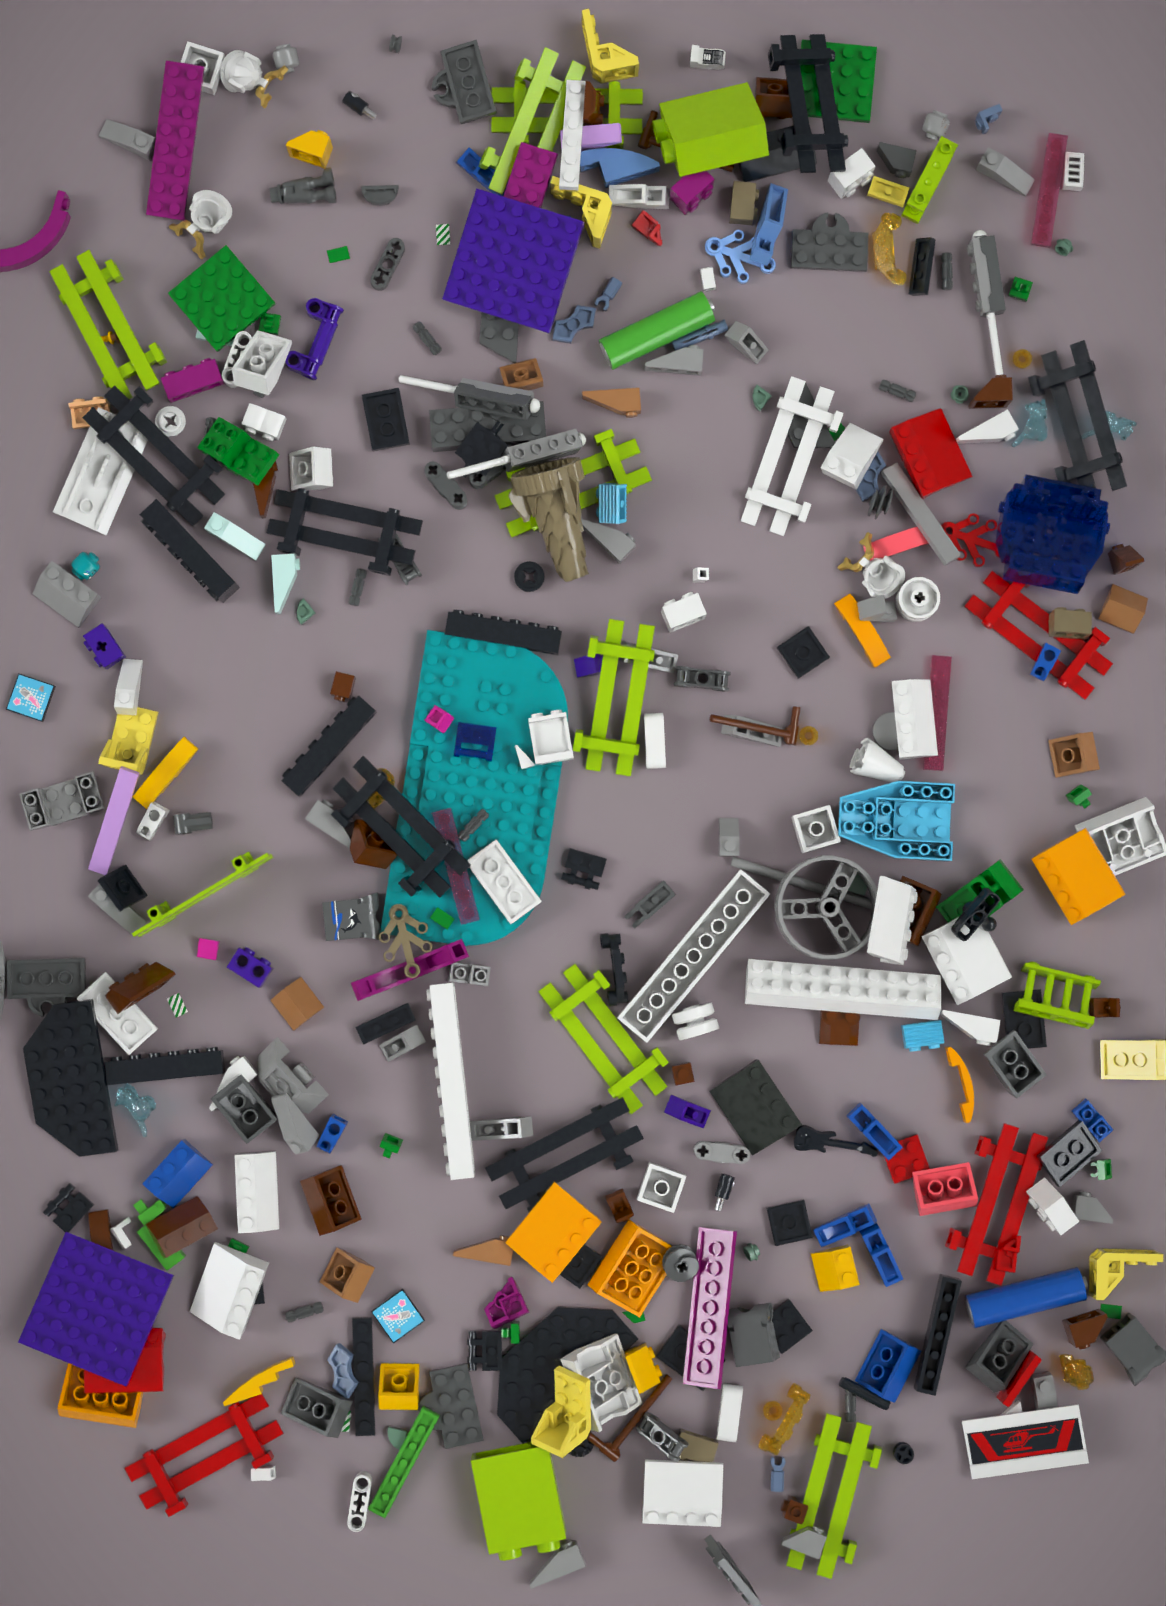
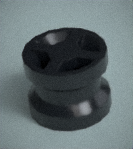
M899 1442L894 1446L893 1455L899 1463L908 1464L914 1458V1451L908 1443Z

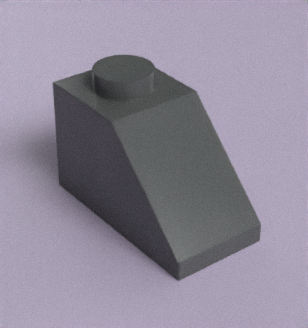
M879 142L877 152L890 173L895 174L898 178L910 177L917 150Z

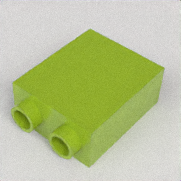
M748 82L659 103L661 119L652 121L657 144L660 143L664 163L674 162L680 177L769 156L765 121Z
M531 1442L472 1453L471 1465L489 1555L498 1553L499 1560L506 1561L522 1556L521 1548L536 1545L539 1553L559 1549L561 1547L559 1540L566 1539V1526L551 1453L531 1444Z

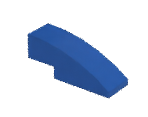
M859 1103L846 1115L888 1160L903 1148L863 1104Z
M868 1203L813 1229L820 1246L824 1247L874 1225L877 1219Z
M875 1223L860 1230L861 1237L885 1286L888 1287L903 1280L902 1274L878 1224Z

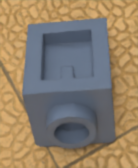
M1000 104L980 111L977 114L975 124L977 129L982 131V134L988 132V123L999 119L998 116L1003 111Z

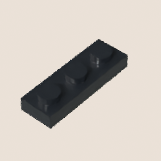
M932 237L916 239L908 293L911 296L928 295L936 241Z
M406 1003L355 1028L364 1045L415 1021L416 1018L409 1003Z

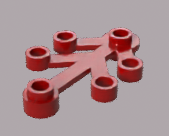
M975 513L970 514L966 519L956 524L945 522L941 525L945 532L946 528L952 529V534L947 535L957 550L964 554V558L956 559L958 561H963L967 557V552L961 549L957 539L965 542L975 567H982L985 563V558L979 554L975 545L994 551L998 558H1005L1010 554L1011 549L1007 543L1001 542L996 544L978 537L988 531H994L997 528L995 520H988L985 525L968 533L959 530L968 525L974 526L979 522V516ZM971 516L976 518L975 523L970 521ZM988 523H993L994 528L990 529ZM1000 547H1005L1006 552L1002 553ZM980 558L982 560V564L978 565L976 563V559Z

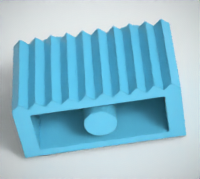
M598 484L596 497L599 499V507H597L596 515L599 518V523L620 524L627 521L626 484Z
M941 1020L901 1025L904 1048H909L910 1052L920 1051L921 1046H928L929 1049L940 1048V1044L944 1043Z

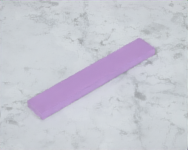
M123 766L120 767L88 867L89 870L103 875L108 874L140 774L137 771Z

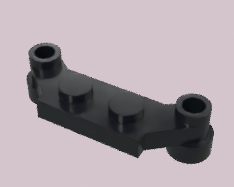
M608 933L600 934L601 948H610L615 990L607 991L609 1007L617 1006L618 1003L628 1002L627 991H624V983H627L626 972L622 971V964H625L624 953H620L619 949L621 937L620 933L611 935Z

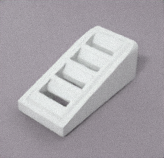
M1065 152L1062 190L1081 191L1084 181V153ZM1069 157L1079 158V162L1069 161ZM1069 165H1077L1079 168H1069ZM1069 172H1078V175H1070ZM1069 179H1078V181L1072 182Z

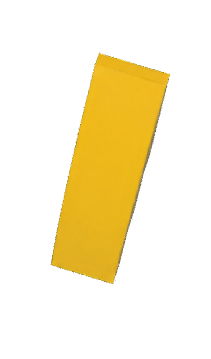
M183 737L133 795V798L144 808L148 809L150 803L155 802L173 779L180 774L198 751V748L186 737Z
M294 1357L275 1363L255 1374L223 1402L224 1406L262 1394V1385L277 1381L279 1379V1371L294 1367L296 1364Z

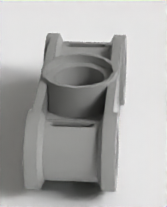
M699 1141L694 1145V1154L701 1160L745 1164L750 1159L749 1150L742 1145ZM702 1145H704L705 1149L708 1150L707 1152H704V1155H701L700 1152L697 1151L698 1149H701ZM740 1150H743L746 1156L742 1157V1160H739V1157L736 1155V1153H740Z

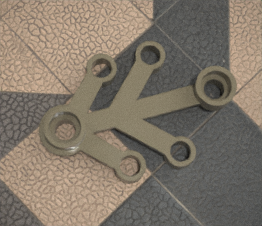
M396 904L389 911L391 920L385 930L379 934V940L382 943L389 942L391 939L390 934L396 925L398 926L399 933L389 950L384 952L383 958L387 962L393 961L395 953L402 943L407 962L404 969L405 975L409 978H416L420 974V966L414 961L410 942L419 946L425 953L433 949V944L409 932L406 929L405 922L415 927L420 934L428 931V925L409 916L408 909L404 905ZM397 910L402 911L401 917L395 915ZM421 924L426 927V930L423 932L419 930V925ZM383 933L387 934L388 940H382L381 935ZM425 943L430 944L429 950L423 948ZM391 952L393 958L387 959L386 953ZM412 966L416 968V973L414 974L409 971V968Z

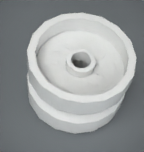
M914 577L907 580L898 590L895 597L896 608L904 619L912 622L926 620L938 609L940 604L938 587L931 580L924 577ZM918 597L920 599V603H917V599L914 598Z
M712 1002L693 1005L671 1014L674 1024L687 1023L686 1026L680 1027L677 1030L679 1040L692 1038L719 1029L717 1019L710 1018L704 1020V1017L714 1013Z

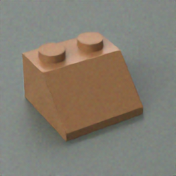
M1093 732L1048 740L1055 778L1100 769Z
M336 1247L320 1283L341 1298L358 1303L375 1268L366 1261Z

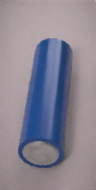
M1078 1267L965 1295V1304L973 1328H978L1086 1301L1088 1283L1086 1277H1082Z

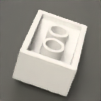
M257 330L232 367L234 385L269 395L278 382L292 345V340Z
M849 423L821 466L823 474L857 490L884 439Z
M947 1010L940 1011L939 1015L971 1039H976L977 1044L991 1046V1042L997 1043L1000 1020Z

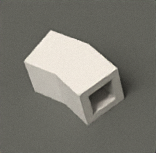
M713 267L701 268L700 274L703 291L715 290Z
M697 567L693 569V583H705V581L709 580V568Z
M253 1466L251 1467V1481H271L276 1478L275 1466H261L257 1469H254Z

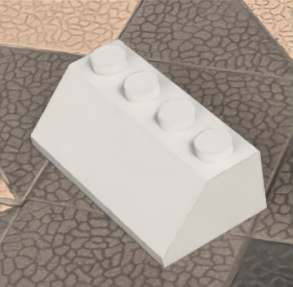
M909 679L892 681L899 759L938 756L930 680Z
M276 1151L237 1153L235 1155L238 1233L279 1229Z

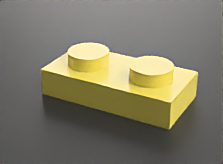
M873 176L867 196L903 207L909 187Z

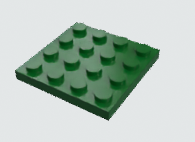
M802 40L801 49H811L810 40ZM826 42L827 48L835 51V61L830 62L829 65L838 120L869 123L877 47ZM800 65L808 117L822 118L814 65Z
M227 245L168 292L172 300L217 352L231 342L237 333L244 331L276 304Z

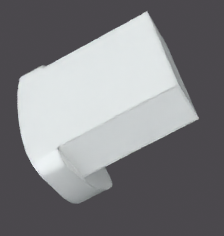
M129 1217L110 1229L122 1250L132 1245L122 1230L124 1226L132 1222Z

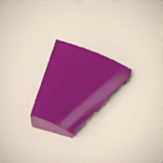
M513 1277L508 1278L506 1285L501 1291L497 1292L495 1299L484 1309L489 1323L494 1329L530 1313Z

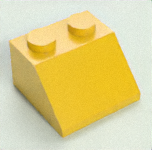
M311 130L288 141L286 144L290 157L324 169L327 166L333 149L330 136L321 130H317V132Z
M848 1244L811 1253L820 1292L841 1290L860 1285L851 1247Z
M644 1343L625 1351V1358L639 1394L660 1383L659 1377L662 1376L659 1365L655 1366L652 1358H655L652 1347H647V1344Z
M381 1363L378 1392L379 1410H418L419 1364Z

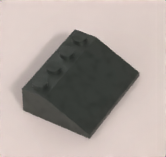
M758 1059L709 1091L752 1156L802 1125Z

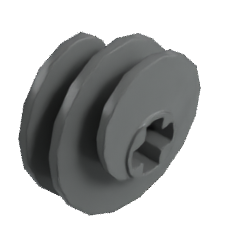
M883 486L879 493L878 489H876L869 502L870 506L867 516H870L875 508L877 509L874 519H877L882 511L886 514L892 501L894 489H890L887 494V486Z
M675 1245L669 1248L663 1256V1269L671 1280L685 1282L694 1277L699 1269L696 1255L687 1245Z

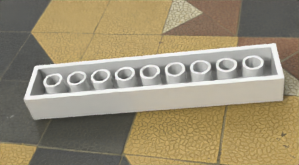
M740 869L617 1018L647 1043L759 909L770 893Z
M748 959L745 1004L938 1020L941 1011V975Z
M453 982L429 985L430 989L426 990L427 1000L431 1001L432 1008L429 1009V1019L433 1020L434 1028H431V1038L436 1041V1047L433 1048L434 1059H438L435 1075L436 1079L440 1078L437 1093L438 1098H442V1105L439 1106L440 1117H444L445 1123L441 1125L442 1137H446L447 1141L443 1145L444 1156H448L449 1160L446 1163V1174L450 1176L451 1180L474 1178L475 1166L455 984Z

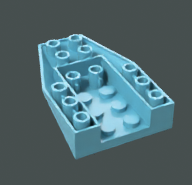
M896 781L839 798L838 836L893 858L952 861L953 841H950L951 804L955 802V784Z

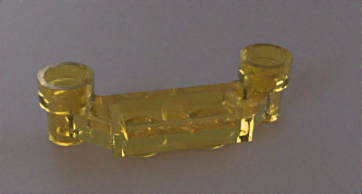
M884 213L877 230L872 232L875 270L881 271L893 284L902 285L905 283L907 276L904 271L895 267L892 230L898 229L901 226L902 219L895 213Z
M796 1383L792 1384L787 1393V1397L793 1400L792 1405L775 1435L770 1437L764 1434L758 1448L765 1452L769 1451L776 1456L779 1454L782 1444L791 1438L795 1423L798 1424L803 1416V1405L807 1404L811 1394L802 1390V1387Z

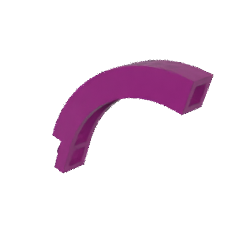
M58 190L48 221L33 238L21 245L0 249V272L27 267L43 258L57 245L71 219L69 213L65 211L70 206V199L66 192Z
M457 940L414 958L415 963L420 966V974L416 978L468 958L469 955L463 940ZM407 962L352 982L351 986L357 1001L416 979L405 975L404 969ZM410 967V973H416V968Z

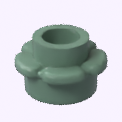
M1064 238L1056 241L1055 251L1058 254L1067 256L1073 251L1070 240Z
M956 385L953 387L951 392L952 400L962 404L969 399V392L966 386Z
M748 1243L747 1246L743 1247L744 1254L750 1262L758 1260L760 1251L755 1244Z

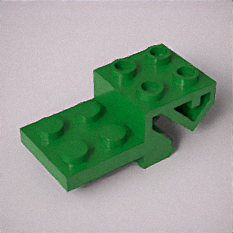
M220 417L217 418L197 447L205 455H210L216 462L220 461L223 463L228 471L245 478L257 486L280 455L275 450L251 438L244 430Z
M1000 859L937 905L936 908L946 921L950 922L962 914V908L967 902L973 901L982 889L987 887L1000 897V902L987 916L989 917L1024 889ZM990 895L985 899V902L989 905H992L995 901Z

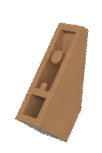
M640 388L582 391L583 400L617 414L626 415L627 418L637 417V414H641Z
M500 1235V1238H492L456 1249L453 1252V1256L510 1266L513 1249L505 1243L509 1236Z

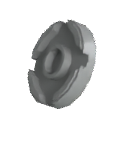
M895 712L881 715L875 721L872 728L876 744L888 751L898 749Z

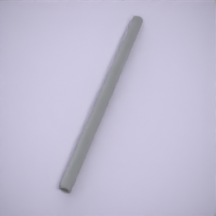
M736 857L732 858L730 865L778 881H782L787 874ZM793 876L788 883L823 894L826 885ZM832 888L828 896L837 899L840 891ZM849 892L846 893L843 901L872 910L871 899Z

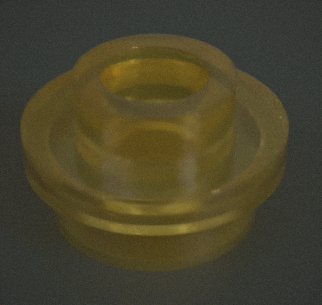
M1020 349L1013 355V363L1018 368H1027L1032 362L1031 353L1025 349ZM1023 356L1025 362H1020L1019 357Z
M806 726L801 729L799 739L804 745H813L818 740V732L814 727ZM808 732L811 733L812 738L806 739L805 734Z
M769 1401L764 1405L763 1414L768 1420L775 1421L782 1416L783 1410L778 1402ZM771 1407L776 1408L774 1414L769 1413Z

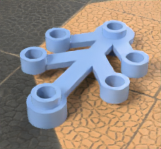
M736 230L733 234L723 239L717 237L709 238L705 243V251L708 255L715 257L720 267V275L724 278L730 276L731 267L726 265L722 254L730 257L738 274L737 280L741 284L748 282L749 274L745 272L740 261L760 267L761 271L765 274H770L775 269L776 263L773 258L769 262L771 268L765 269L763 264L750 260V255L743 253L752 249L754 237L733 249L726 247V245L734 241L737 243L743 241L744 233L742 230ZM735 234H741L742 238L737 239ZM715 244L718 248L712 250L711 245ZM727 268L729 273L724 274L722 269ZM745 275L747 279L741 280L740 276Z

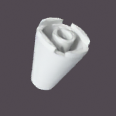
M865 738L861 741L860 744L863 746L861 749L857 748L851 759V773L888 782H896L903 779L905 771L902 764L871 739Z

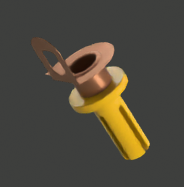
M108 331V335L101 336L104 342L114 344V341H117L120 344L116 332Z

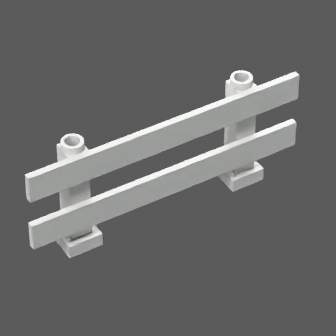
M792 376L785 396H780L777 407L780 410L753 487H748L745 496L748 501L741 518V522L755 526L762 505L777 509L769 531L781 536L785 534L791 514L798 517L797 521L805 523L811 504L804 502L803 505L796 503L820 431L823 424L830 426L829 431L836 433L843 413L836 411L835 414L828 412L835 391L821 386L813 407L800 403L799 399L806 381ZM796 414L807 418L808 422L780 498L767 493L793 416Z

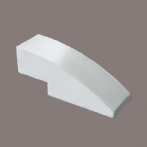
M646 184L609 185V198L612 201V205L631 208L669 209L670 190L667 186H647Z

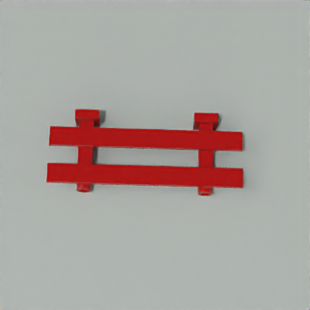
M1019 568L1012 575V578H1014L1013 582L1009 584L994 571H991L983 584L999 595L1000 599L991 608L977 596L973 595L964 607L982 620L981 624L989 630L991 628L1036 662L1042 647L1002 617V614L1009 605H1012L1049 634V614L1020 592L1023 587H1029L1034 579ZM1096 627L1092 628V634L1087 642H1084L1082 639L1053 637L1076 656L1068 667L1057 659L1049 673L1058 679L1057 682L1064 688L1069 687L1084 700H1086L1095 687L1078 675L1083 666L1087 663L1104 676L1113 665L1112 662L1096 651L1100 645L1104 646L1110 639Z
M1006 1123L1003 1124L997 1145L991 1143V1139L980 1135L974 1154L985 1158L988 1154L993 1156L974 1219L968 1237L961 1235V1231L950 1228L945 1244L946 1247L952 1250H957V1247L964 1249L957 1272L973 1276L979 1254L993 1258L986 1281L1002 1286L1006 1272L995 1270L997 1250L1018 1235L1029 1200V1195L1026 1191L1033 1187L1037 1172L1042 1168L1037 1155L1045 1149L1048 1137L1033 1133L1026 1154L1014 1151L1012 1149L1019 1128ZM1010 1161L1022 1165L996 1247L983 1241L1008 1162Z
M264 1395L254 1396L241 1404L236 1402L230 1405L227 1412L156 1451L150 1449L142 1454L143 1458L125 1467L124 1469L131 1482L150 1472L157 1486L139 1495L146 1510L163 1500L168 1505L165 1509L168 1517L185 1509L188 1502L185 1497L180 1499L179 1491L250 1452L254 1457L251 1462L254 1469L270 1462L274 1455L271 1450L266 1452L263 1445L284 1434L279 1423L275 1420L255 1431L248 1419L250 1416L269 1407ZM232 1426H237L243 1437L242 1439L169 1478L163 1467L165 1463Z

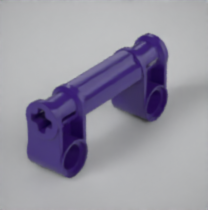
M312 298L306 303L307 314L309 317L320 321L321 324L307 356L297 351H290L285 363L289 370L301 374L308 379L316 380L319 366L323 364L338 327L337 321L340 314L344 312V309L317 298ZM318 305L320 310L314 313L310 311V307ZM297 357L299 359L298 364H289L290 358Z

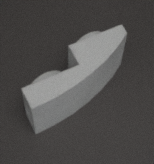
M453 963L449 967L448 981L488 986L491 967Z

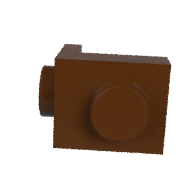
M1090 998L1089 1016L1095 1018L1120 1017L1121 1006L1119 998Z
M623 1188L605 1196L616 1223L625 1222L634 1216Z
M788 1495L787 1500L784 1499L781 1505L783 1517L798 1524H803L808 1511V1505L800 1503L796 1497Z

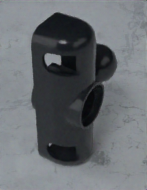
M983 888L973 901H969L963 906L962 914L951 926L952 933L960 940L967 941L980 925L985 931L991 932L995 930L997 926L996 920L993 917L987 916L1000 902V897L991 889ZM989 895L995 900L992 905L985 902ZM964 925L970 929L967 935L960 931Z

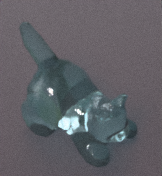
M1042 399L1041 403L1035 401L1025 404L1030 417L1023 432L1012 443V447L1020 445L1025 438L1040 442L1047 438L1048 429L1044 421L1047 418L1045 399Z
M1106 411L1111 431L1117 432L1121 436V440L1126 441L1127 437L1134 431L1131 426H1136L1137 423L1123 417L1117 418L1115 413ZM1093 429L1085 432L1081 437L1085 439L1096 434Z
M125 1084L124 1088H118L114 1106L124 1105L129 1110L131 1116L138 1122L142 1136L145 1138L147 1137L145 1120L156 1108L155 1100L148 1095L140 1097L132 1085Z

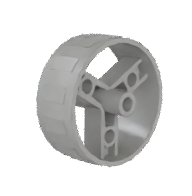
M821 855L806 859L785 875L775 895L774 910L779 931L787 943L808 957L821 960H836L847 957L859 951L869 941L877 896L876 885L864 869L847 858ZM817 861H833L838 863L821 898L782 900L787 884L801 868ZM856 874L866 884L872 903L871 920L861 939H859L840 909V905ZM839 876L845 879L843 887H838L836 884V879ZM832 888L840 891L837 900L827 898ZM816 902L815 911L817 914L807 913L808 903ZM796 903H800L803 906V911L800 914H796L793 910ZM826 903H828L830 906V910L828 912H826L824 909ZM838 915L841 923L834 927L828 917ZM822 918L842 952L818 954L805 949L792 938L783 919ZM842 926L847 929V935L843 938L838 934V930Z

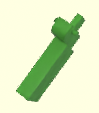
M140 1199L133 1205L140 1214L138 1216L139 1220L144 1225L137 1233L166 1271H168L185 1258L186 1255L180 1250L163 1259L145 1224L156 1219L166 1209V1204L159 1199L148 1208L144 1201Z

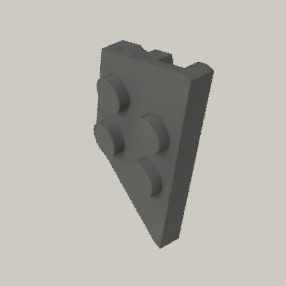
M481 312L479 343L493 350L496 354L507 358L510 362L516 363L519 324Z
M805 382L799 402L813 407L815 401ZM796 414L793 416L787 434L793 447L799 448L808 419ZM823 424L815 448L831 449L835 442L827 425Z

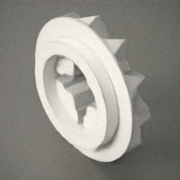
M167 406L157 413L155 424L166 436H177L180 432H183L186 419L184 413L179 408ZM165 417L169 419L175 417L174 422L177 426H167L168 422Z

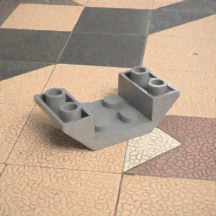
M94 771L75 776V779L42 789L36 788L19 794L30 831L55 826L104 809Z
M277 1037L258 1055L259 1082L272 1096L287 1093L302 1113L309 1114L329 1094L317 1081L308 1088L302 1084L282 1061L290 1051Z

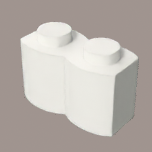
M249 403L241 425L245 428L244 431L253 435L256 432L263 434L262 438L273 441V439L279 440L287 419L281 414Z

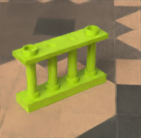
M941 136L901 216L916 224L919 223L958 144Z
M1028 962L1022 966L1021 972L1028 973L1024 998L1019 999L1015 1003L1014 1011L1089 1029L1094 1024L1095 1017L1089 1016L1088 1008L1091 990L1096 989L1100 985V980H1096L1095 977L1089 975L1080 976L1039 966L1036 962ZM1036 975L1047 978L1042 1003H1036L1032 1000ZM1054 980L1065 982L1062 1005L1059 1008L1052 1007L1050 1004ZM1073 984L1084 987L1081 1008L1078 1013L1069 1009Z

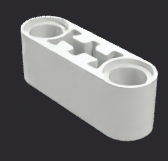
M241 331L235 336L222 372V378L230 388L238 387L234 385V381L227 380L228 375L232 374V367L236 363L234 359H238L239 355L247 347V345H240V341L243 338H248L250 342L252 339L251 335L246 331Z
M645 713L646 769L666 768L663 713Z
M723 1383L716 1440L736 1442L743 1395V1386Z
M365 1471L359 1472L353 1482L347 1522L348 1528L353 1532L361 1531L367 1519L372 1477ZM365 1478L368 1481V1485L360 1486L358 1479ZM363 1493V1503L360 1510H357L359 1494ZM359 1517L362 1520V1524H353L352 1518Z

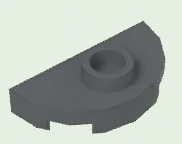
M399 185L361 186L363 196L368 202L373 205L383 206L391 203L396 198Z

